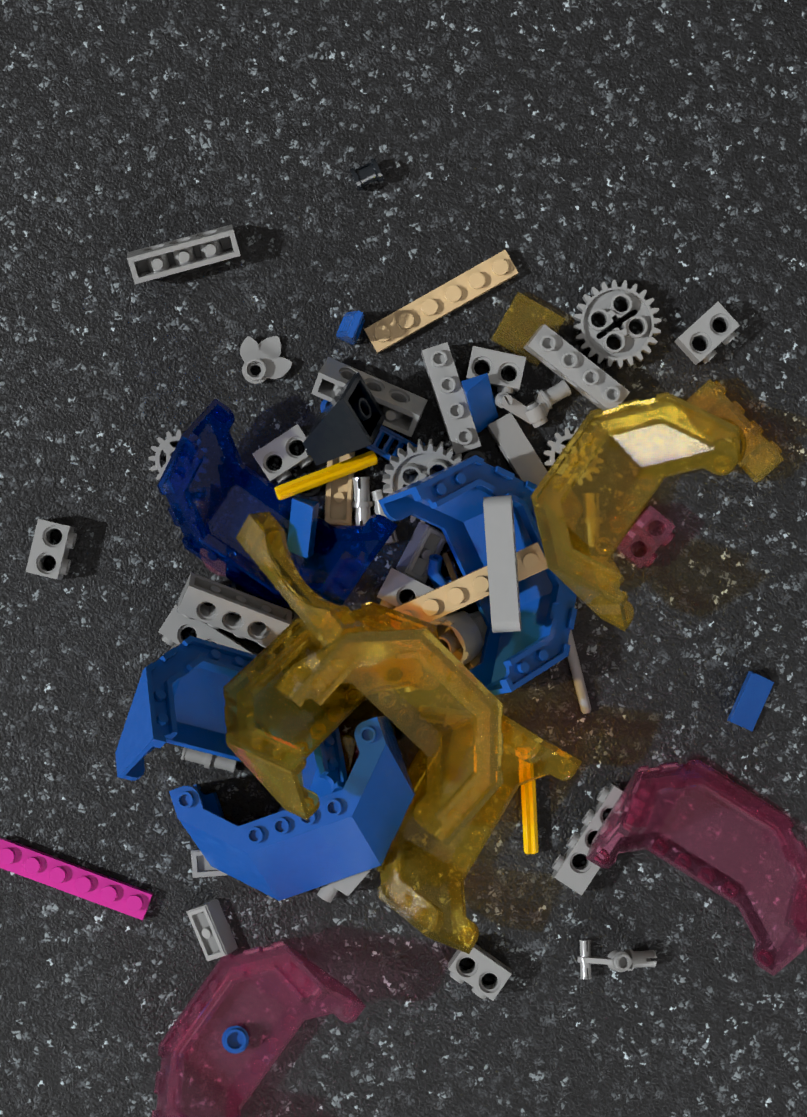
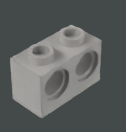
M717 302L674 342L695 365L701 361L706 364L717 354L714 349L721 342L726 346L737 336L735 330L740 325ZM714 320H720L724 323L725 330L723 333H718L713 329L712 323ZM694 338H700L704 341V351H697L693 348L692 341Z
M473 346L466 380L479 376L475 372L474 366L479 362H484L489 366L488 377L490 385L497 388L496 392H506L512 395L513 391L518 392L520 389L526 357ZM504 368H511L515 371L516 378L513 381H505L501 377V371Z
M298 424L252 454L271 483L277 481L279 484L292 476L290 471L298 465L302 469L313 462V459L307 455L306 451L299 456L292 455L290 452V447L294 442H304L306 438ZM273 456H278L282 459V466L276 471L268 468V460Z
M38 519L25 572L62 580L63 575H67L70 568L71 560L67 559L69 549H73L76 543L77 533H73L75 527ZM58 529L62 533V540L55 545L50 540V534L53 530ZM51 555L54 557L56 565L53 570L48 571L44 567V560L47 556Z
M465 938L447 964L448 970L451 971L449 975L460 984H463L464 981L473 987L472 992L483 1000L488 997L494 1001L512 975L509 967L468 938ZM469 957L474 960V965L470 969H463L459 966V962L463 958ZM487 973H492L497 977L496 981L491 985H486L481 981L482 977Z

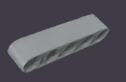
M512 495L483 497L492 632L521 631V612Z

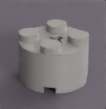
M454 611L429 622L422 628L420 632L422 633L421 640L418 642L419 652L425 663L432 669L442 670V673L457 671L476 658L484 646L478 626L466 611Z

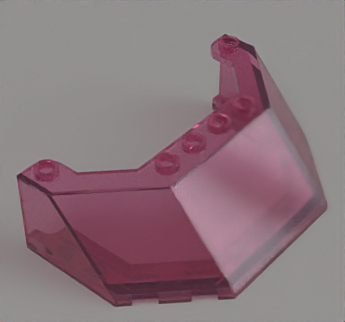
M698 759L690 760L685 764H678L677 762L663 763L658 767L649 768L648 765L639 766L593 838L586 859L601 868H609L615 863L619 853L646 849L739 908L756 941L753 958L760 968L773 976L807 948V849L803 841H797L791 828L794 825L789 816Z
M283 941L274 942L272 946L265 948L259 946L247 949L242 954H228L221 957L159 1044L158 1055L161 1056L160 1071L156 1072L154 1093L158 1094L157 1108L152 1110V1117H240L244 1104L305 1020L334 1013L340 1021L352 1023L358 1018L366 1005L349 988ZM233 1025L245 1028L249 1034L247 1048L237 1054L228 1052L222 1044L224 1031Z

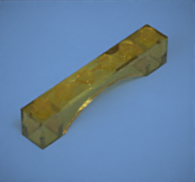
M270 512L249 514L236 537L244 550L259 566V569L264 572L276 590L280 592L328 653L348 650L363 627L362 623L348 606L337 605L323 599L305 583L291 558L285 531Z

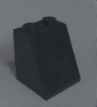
M359 372L350 378L318 416L303 442L307 455L313 459L316 466L372 445L386 418Z

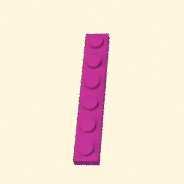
M3 837L0 838V868L144 920L153 896L152 892Z

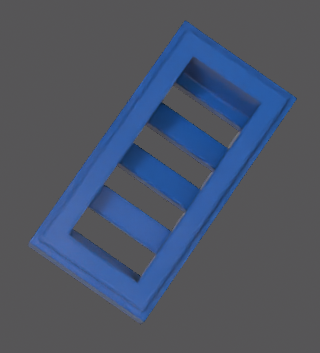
M347 312L341 321L336 337L352 345L356 344L365 323L363 312Z
M382 425L373 445L364 448L374 451L375 454L390 461L391 455L388 454V451L394 440L399 442L392 454L398 457V448L402 449L404 445L407 446L408 442L414 448L417 445ZM384 435H387L389 439L383 450H381L378 446Z

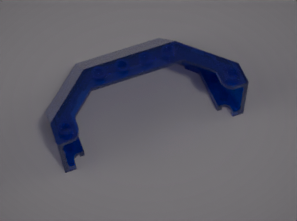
M215 398L182 434L157 485L161 495H166L170 504L168 511L175 526H180L184 535L182 542L185 548L231 581H237L238 586L254 597L283 608H296L297 611H315L317 608H327L329 612H338L398 525L379 514L372 515L365 526H332L318 516L314 554L310 558H303L288 551L287 541L292 497L278 500L274 490L276 486L243 464L229 432L235 420L234 414L229 407Z

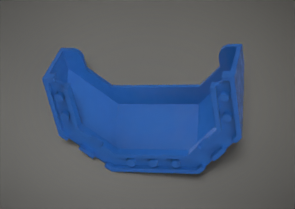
M477 455L378 500L384 514L392 521H399L411 515L440 528L463 576L487 565L483 497L512 495L516 551L536 542L539 543L550 568L518 582L521 631L493 633L490 597L487 596L475 602L487 626L480 663L468 670L465 675V686L472 700L513 692L569 656L571 645L568 644L570 630L574 629L577 609L574 607L577 594L581 593L582 588L580 577L538 486L530 481H522L514 477V473L499 466L494 467L485 463L484 459Z
M189 636L180 645L172 648L157 661L143 669L115 752L117 777L131 781L140 779L144 774V756L155 748H161L165 743L256 765L286 795L288 809L342 790L348 779L337 719L330 712L326 715L315 703L318 699L304 684L299 686L289 675L292 671L285 663L193 636Z
M388 716L374 717L361 722L356 727L354 736L360 754L342 790L241 826L224 818L217 793L203 794L200 791V784L182 786L169 791L177 818L209 864L278 901L381 866L403 822L407 809L415 796V792Z

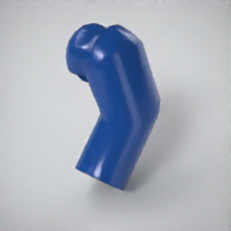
M438 554L429 556L427 574L435 589L452 581L450 577H443L441 573L443 558Z

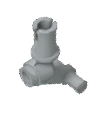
M561 380L558 384L544 392L540 390L535 401L526 406L506 392H498L493 397L496 406L506 409L525 422L532 424L534 428H537L548 421L546 416L549 410L552 409L553 404L572 394L567 383Z
M579 940L580 956H577V962L580 963V979H592L591 963L608 965L611 970L617 972L632 971L634 968L640 967L653 968L657 964L656 960L651 961V959H647L657 958L654 950L633 951L632 949H626L625 952L614 950L607 957L591 956V940Z

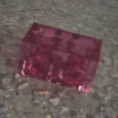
M650 505L642 512L613 549L636 568L640 569L643 566L648 568L658 555L654 552L659 546L663 545L665 547L675 536L672 531L676 526ZM652 521H657L662 527V531L658 536L651 535L648 530L649 524ZM634 542H640L644 546V554L641 557H635L631 552V546Z

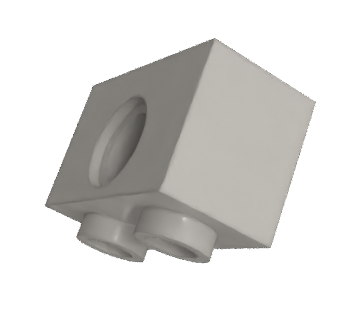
M391 568L377 597L382 599L380 605L391 610L403 604L399 599V594L404 589H411L415 593V598L434 589Z

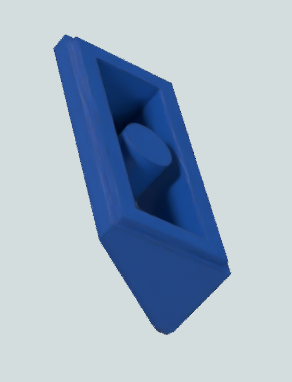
M487 373L461 381L477 433L481 432L498 418Z
M296 497L292 498L287 550L303 558H310L314 554L319 502Z
M748 671L727 721L753 731L774 682Z

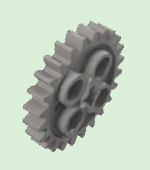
M612 280L610 288L607 287L605 282H602L600 284V292L595 287H592L591 294L593 297L584 294L582 298L586 305L578 303L576 307L582 314H574L573 319L580 321L579 324L572 327L573 330L580 331V334L575 337V341L583 340L584 344L580 347V351L588 348L590 352L587 358L590 359L596 355L597 365L604 359L606 360L607 368H610L613 362H616L618 369H621L623 361H626L629 367L633 365V357L641 362L643 360L641 351L650 354L651 349L648 344L656 345L658 342L652 335L661 333V330L654 327V325L661 322V319L654 318L653 316L659 311V308L650 307L654 298L644 299L647 290H643L640 293L636 292V283L631 289H628L627 280L623 281L621 287L617 286L616 280ZM617 299L624 300L627 304V310L624 312L617 311L614 308L613 302ZM631 311H637V314L626 320L620 326V329L618 327L614 328L601 339L596 337L597 334L611 326L613 319L619 321ZM595 314L601 315L605 320V325L603 327H595L591 322V317ZM633 321L640 323L642 333L633 334L629 329V323ZM616 337L620 342L619 349H610L606 344L607 338Z
M419 439L415 448L408 442L407 451L405 452L403 449L398 448V457L390 456V463L392 465H385V472L387 474L383 475L382 482L386 483L383 485V493L391 494L403 488L404 484L408 486L439 472L431 468L434 465H442L445 469L461 462L462 454L459 453L453 456V446L444 450L442 441L435 447L433 446L432 439L429 440L427 446H424L421 439ZM407 469H414L417 471V473L414 475H408L404 471ZM410 516V522L413 523L416 517ZM420 520L421 525H424L425 521Z

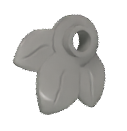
M247 336L241 344L240 355L244 361L242 374L249 383L260 384L267 378L279 379L291 369L292 362L280 357L281 342L278 336L266 338L259 344L253 338ZM259 366L261 368L260 374L252 375V367Z

